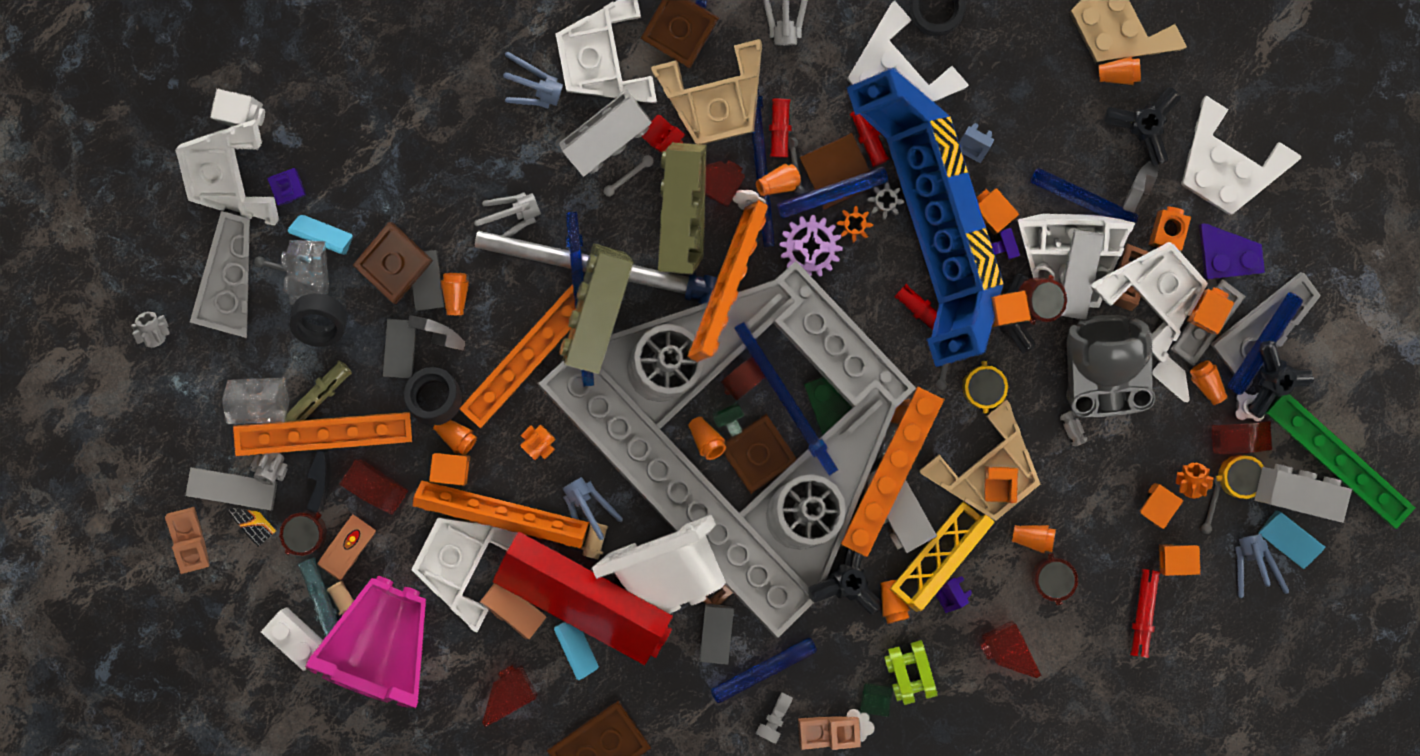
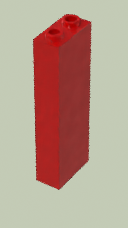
M521 532L517 533L492 581L643 665L647 663L650 656L657 657L672 631V628L668 627L673 616L603 577L596 579L594 572Z

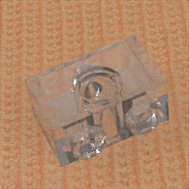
M286 378L228 380L222 398L227 424L285 422L290 402Z

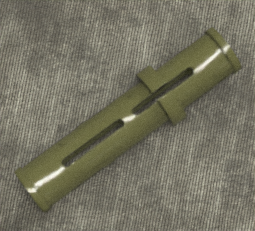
M338 360L323 378L318 377L315 380L316 385L278 422L305 420L328 396L332 397L336 393L335 389L352 374L350 368L341 360Z

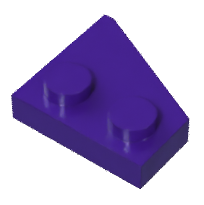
M1206 223L1199 225L1205 280L1265 273L1262 244Z

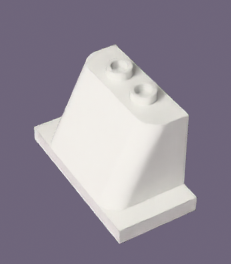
M712 514L685 524L675 533L640 546L633 543L614 550L592 567L596 579L614 572L627 591L669 614L679 610L681 604L690 602V605H695L706 600V595L719 590L726 583L706 537V534L716 526Z

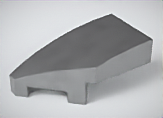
M1150 160L1140 169L1124 202V210L1134 213L1143 193L1150 194L1158 176L1159 165L1153 166Z
M409 316L408 327L433 332L432 344L464 351L465 341L452 329L430 319Z

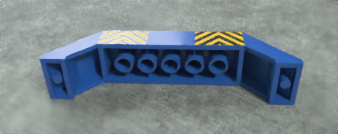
M895 68L885 70L848 86L847 91L855 115L860 114L886 138L939 303L932 336L927 339L935 367L985 352L995 317L992 297L1001 295L1004 283L951 117Z

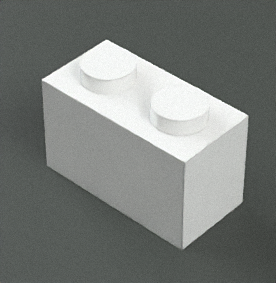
M217 89L210 118L232 127L251 120H257L258 126H262L265 109H262L263 104L251 96Z
M288 607L280 610L261 631L263 635L303 671L306 670L305 666L308 659L323 641Z

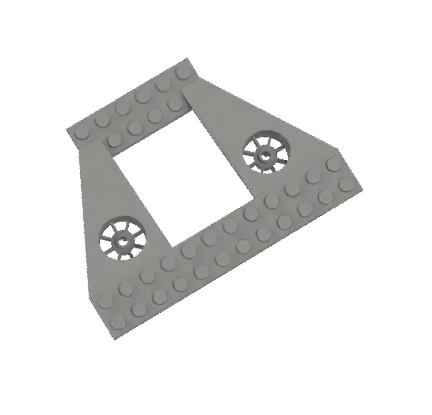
M797 261L776 280L738 292V297L730 306L727 314L729 317L728 323L720 332L717 340L719 347L712 357L699 362L692 359L682 360L683 355L681 351L686 348L689 353L708 304L705 303L612 334L599 374L565 365L564 361H562L538 383L540 389L675 532L679 531L687 523L712 514L716 526L706 534V537L725 579V585L775 638H779L814 603L808 595V588L827 579L896 408L916 389ZM773 323L853 408L739 513L660 429ZM665 338V348L659 349L652 340ZM670 339L676 340L682 346L680 348L670 346ZM645 344L655 352L653 358H640L642 347ZM664 359H669L671 363L665 364ZM641 363L652 364L654 372L648 378L642 370ZM681 365H692L689 379L679 371ZM656 374L664 377V387L656 385L650 379ZM676 375L684 384L680 387L669 388V377ZM804 485L806 486V497L800 499L791 488ZM811 487L816 488L823 495L820 498L811 497ZM787 494L796 502L793 509L783 508L784 499ZM825 497L829 502L830 510H825V504L822 501ZM807 507L811 510L810 516L806 513ZM783 513H793L795 522L790 527L785 522ZM824 514H831L828 527L820 520ZM797 524L805 526V538L798 536L792 531ZM817 524L823 533L820 537L811 539V526Z

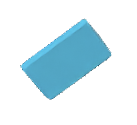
M299 215L288 229L289 234L342 255L347 254L353 239L352 234L305 215Z
M1276 510L1258 532V534H1262L1264 539L1302 569H1305L1326 548L1286 515Z
M564 621L556 624L554 631L576 679L581 680L597 670L598 663L583 631Z

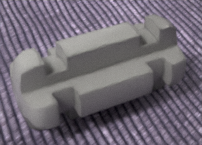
M1069 411L1062 414L1060 419L1065 422L1063 426L1069 439L1073 440L1072 445L1079 446L1087 442V437L1083 436L1085 432L1079 419L1075 418V413Z

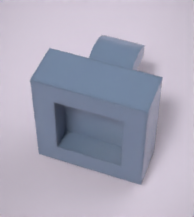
M975 123L972 127L968 126L959 141L962 154L981 163L991 148L994 139L991 138V131H988L985 135L976 130L978 124Z

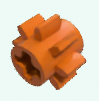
M857 206L854 207L851 214L843 210L842 215L845 217V220L836 223L838 226H843L844 231L841 233V238L848 234L851 236L852 243L856 241V236L858 235L866 239L868 236L864 231L865 228L873 227L872 223H866L865 218L869 212L867 211L862 215L858 213ZM849 218L852 220L859 218L861 220L859 225L860 231L857 229L849 230Z
M541 424L536 429L531 425L521 434L525 440L520 446L534 460L540 455L546 459L555 450L551 444L556 439Z
M1200 463L1183 465L1182 472H1177L1176 484L1180 485L1179 492L1193 499L1200 498L1201 496L1205 497L1207 490L1212 489L1214 478L1209 476L1210 469Z

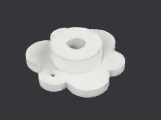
M738 190L733 197V201L738 203L739 208L743 210L746 206L758 200L766 204V200L759 197L758 193L752 190Z
M856 709L848 711L847 717L859 718L860 741H865L867 735H871L875 729L873 723L869 721V715L865 712L860 714Z

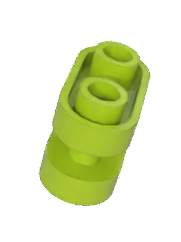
M922 640L910 643L912 652L902 654L898 646L888 649L889 655L884 656L888 672H894L897 683L892 684L896 700H902L904 705L915 703L914 693L924 691L926 699L938 696ZM916 663L920 680L910 682L906 665Z

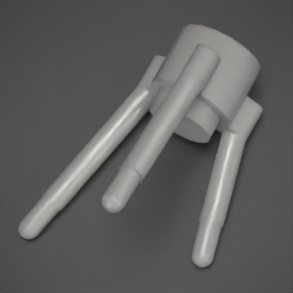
M763 0L770 28V38H774V45H797V38H802V24L808 0H801L796 26H794V21H789V0H783V21H777V27L775 26L769 0Z
M524 192L516 196L483 201V206L513 203V208L476 220L474 224L479 226L516 213L518 220L523 218L524 220L501 235L511 237L527 225L535 223L534 217L541 215L534 194L526 195Z

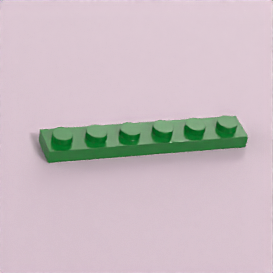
M1290 394L1277 398L1265 412L1268 417L1338 480H1341L1347 488L1352 489V492L1393 529H1397L1416 508Z

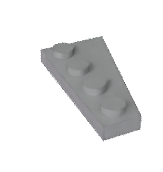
M221 211L190 323L247 338L249 218Z
M1300 272L1210 344L1243 389H1249L1253 383L1252 380L1263 365L1259 351L1260 343L1273 340L1277 348L1281 347L1288 339L1287 335L1294 326L1302 321L1321 295L1305 273Z

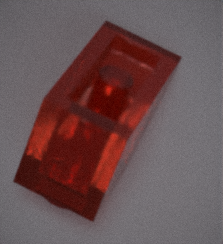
M729 160L726 164L719 161L706 165L705 195L729 208L736 192L745 179L746 175L741 173L743 168Z
M1270 421L1212 425L1213 453L1215 454L1252 453L1272 450Z
M362 459L354 461L340 482L341 486L362 500L391 515L394 514L409 491Z
M1010 621L981 635L985 643L980 646L987 660L993 659L999 666L1034 678L1042 676L1014 621Z
M512 664L497 673L499 678L493 683L482 721L484 727L537 698L538 694L522 665L514 668Z

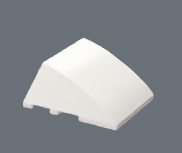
M1039 214L1017 219L1034 281L1051 282L1061 289L1074 229L1104 235L1095 281L1114 271L1117 261L1124 251L1123 247L1128 235L1132 232L1135 225L1134 222L1102 215ZM1094 289L1089 307L1099 308L1103 299Z

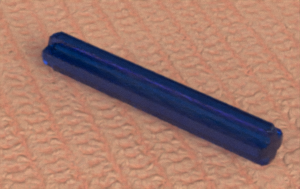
M881 167L782 201L777 204L779 215L781 218H785L884 184L888 181V175L885 168Z
M1037 168L1032 174L1031 183L1099 215L1134 222L1135 225L1138 221V214L1124 210L1123 207L1040 168Z
M1291 292L1286 295L1229 382L1228 388L1238 395L1244 393L1263 364L1259 351L1260 343L1269 340L1277 343L1303 303V299L1300 296Z
M807 638L714 687L711 690L712 696L717 703H721L817 652L813 640Z

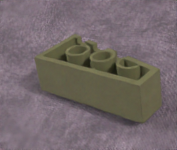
M671 143L666 151L662 153L661 167L665 169L664 180L661 183L663 202L660 215L661 231L658 271L693 274L704 258L707 145Z
M593 243L591 254L586 264L584 280L581 282L577 293L578 302L576 310L572 311L569 319L568 339L564 338L560 349V355L563 356L562 359L565 365L596 374L600 373L634 263L626 252Z

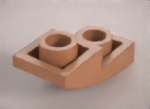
M495 583L480 601L498 619L508 623L523 638L528 640L546 619V616L530 602Z

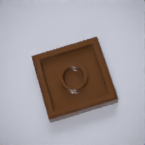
M662 0L640 39L686 67L691 68L717 24L719 17L691 0Z
M852 133L799 158L823 210L876 186L875 180Z
M388 222L355 261L353 266L393 304H397L433 260L393 222Z
M767 414L724 443L726 445L724 455L751 494L783 473L797 460Z

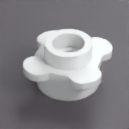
M1240 392L1237 395L1236 399L1238 402L1235 415L1239 420L1253 418L1255 421H1261L1264 418V415L1262 418L1255 417L1249 412L1248 405L1253 403L1258 393L1248 395L1246 392Z

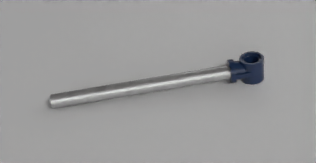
M482 231L477 232L475 239V248L586 272L585 269L589 257L587 254ZM633 265L628 282L685 294V300L691 301L692 298L698 300L697 303L705 304L709 302L718 277L709 275L700 277L696 276L697 273L694 272L689 277Z

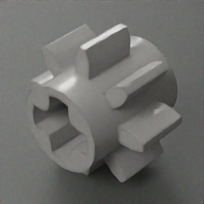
M888 182L885 183L884 189L881 191L875 186L873 188V192L876 194L875 198L867 199V202L874 203L875 206L871 213L881 212L884 220L890 211L894 215H898L899 213L895 206L904 203V200L898 199L896 195L899 193L900 188L892 191L889 189ZM884 194H888V199L893 200V203L889 204L887 208H883V203L878 202V199H881Z
M154 312L140 314L135 320L136 324L131 325L136 343L144 342L146 347L152 348L161 345L166 339L165 335L170 334L165 316L161 315L157 318Z
M269 453L262 456L259 454L255 455L250 465L252 467L251 471L255 472L254 479L266 485H274L276 479L283 481L288 470L286 468L287 464L283 463L285 457L280 453Z

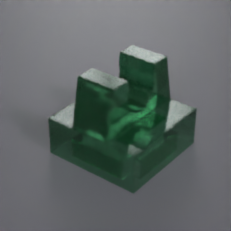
M738 402L712 414L717 427L720 428L726 425L732 437L742 433L736 419L744 416Z
M864 683L860 713L865 712L867 714L889 717L893 687Z

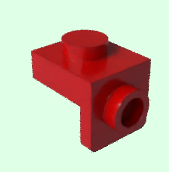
M657 114L648 126V131L641 136L662 155L663 151H666L671 143H683L681 139L685 134L676 126L671 125L661 115Z

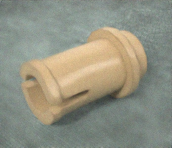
M598 523L605 538L608 526ZM591 524L585 545L581 548L583 549L582 555L599 560L600 554L603 555L601 549L604 539L600 540Z
M340 581L329 587L327 592H329L340 611L338 615L343 616L354 600L344 582Z

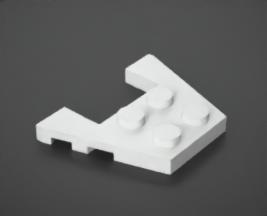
M617 0L611 2L596 13L586 16L556 33L567 92L617 98L625 90H628L637 102L657 103L652 76L622 81L612 30V23L641 18L638 0Z
M895 0L889 6L847 78L849 83L853 85L885 70L895 68L933 102L962 91L969 86L953 66L928 85L890 42L897 33L911 22V18Z
M1205 96L1201 102V110L1194 130L1195 135L1192 147L1189 150L1181 185L1226 214L1232 215L1299 161L1302 156L1279 142L1261 167L1213 136L1228 109Z
M251 120L182 143L177 147L176 154L188 201L224 211L225 208L240 212L242 217L251 219L254 216L264 219L266 224L276 225L279 216L274 197L245 196L234 150L259 149L262 141L257 120Z
M1168 242L1093 282L1090 286L1110 306L1130 286L1139 293L1163 320V323L1152 333V355L1163 363L1169 355L1167 351L1173 340L1177 341L1181 333L1179 329L1186 316L1191 315L1208 283L1178 248Z
M438 517L411 570L477 633L488 609L462 594L488 543L490 542L508 550L517 532H510L490 525H482L478 522Z

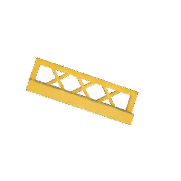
M961 502L936 532L937 537L931 539L891 586L890 590L915 612L922 611L995 522L987 515L980 516L967 503ZM964 511L975 520V523L969 530L958 531L957 518ZM952 525L953 531H947L949 527ZM958 534H965L959 541ZM943 535H953L954 548L951 552H940L939 539ZM934 547L935 553H929V551ZM935 556L936 570L932 574H922L921 561L924 557ZM940 556H946V558L941 562ZM916 568L917 575H910ZM917 578L918 591L911 599L900 589V586L906 579ZM922 578H928L927 581L923 584Z

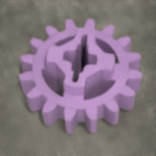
M811 215L809 222H806L804 217L801 216L799 218L800 225L797 226L791 222L789 224L792 230L791 233L787 231L782 233L787 238V242L779 244V247L786 248V252L781 255V258H789L790 261L786 266L789 268L797 261L792 251L799 252L804 257V265L798 262L810 276L812 272L816 271V274L821 277L823 276V268L831 271L833 268L830 262H839L840 260L834 254L835 252L842 251L843 247L836 245V241L841 239V235L833 236L832 232L835 229V225L827 228L825 226L826 218L817 223L815 215ZM807 228L806 236L801 240H793L797 232ZM817 229L826 234L829 242H823L817 235ZM812 233L814 245H818L819 249L814 250L811 260H809L808 249L803 248V244L808 243ZM821 253L829 254L824 262L815 266L816 257Z

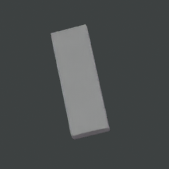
M1074 229L1061 289L1064 295V304L1058 316L1087 319L1093 291L1090 285L1095 282L1104 240L1103 234Z
M1221 279L1216 288L1228 293V299L1235 302L1222 326L1223 328L1246 296ZM1188 323L1180 333L1177 341H1174L1169 349L1191 366H1194L1218 334H1210Z
M191 467L186 496L273 510L278 482L275 481L274 485H266L257 481L254 477Z

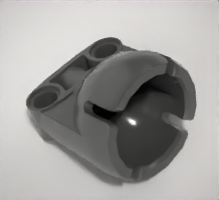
M1099 315L1088 317L1086 320H1080L1077 326L1072 325L1067 335L1068 390L1066 397L1075 415L1079 417L1126 415L1146 411L1154 405L1156 397L1153 392L1152 334L1145 322L1136 318L1128 322V318L1122 315ZM1129 325L1131 329V337L1129 335ZM1145 390L1141 396L1134 397L1138 391ZM1080 397H1087L1084 402L1076 403Z

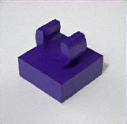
M296 168L267 178L279 206L306 196Z
M1012 229L1000 231L1002 240L991 244L994 254L1006 252L1008 260L1020 256Z
M963 577L948 579L935 594L946 613L960 609L969 603L967 598L971 596V590L963 592L959 585L960 582L965 580Z

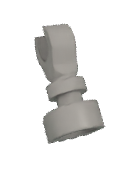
M782 692L772 714H768L766 718L768 720L767 724L760 723L755 734L776 744L781 735L776 730L778 726L782 727L784 722L781 720L793 698Z

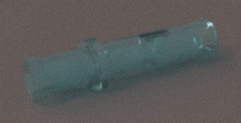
M314 557L297 565L300 568L307 591L317 613L315 616L316 622L320 621L326 637L338 622L335 615L338 612L336 608L333 609Z

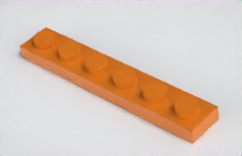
M760 200L746 206L743 210L687 356L696 362L712 357L719 347L717 340L720 332L728 323V311L738 297L737 288L739 282L747 273V261L756 249V237L766 222L765 214L768 205Z
M575 281L459 408L479 428H482L568 334L570 331V327H568L572 311L576 310L578 302L577 293L580 283Z
M920 387L916 388L840 543L841 545L868 557L944 399Z
M410 412L233 426L236 456L412 442Z
M422 480L413 498L414 507L478 522L482 525L498 527L510 532H521L538 539H545L577 548H582L589 522Z

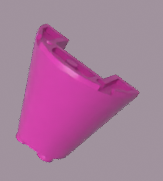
M377 576L376 579H370L308 659L305 668L313 674H317V672L323 673V679L367 697L386 703L394 700L397 701L396 705L416 708L419 695L426 599L420 597V592L413 588L404 587L403 591L392 587L393 581Z

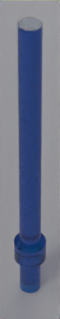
M759 85L754 132H752L757 180L768 174L761 109L764 108L763 96L759 95ZM758 193L759 197L765 199L766 205H768L765 214L766 222L762 228L764 247L775 246L770 195L761 196Z
M567 212L568 236H565L566 248H569L576 310L578 302L577 293L581 282L584 280L581 255L583 236L579 235L577 212ZM581 369L583 387L594 386L593 372Z
M742 322L734 329L809 444L808 450L812 456L818 458L829 476L838 471L839 469L826 451L828 447L824 440H819L746 324Z

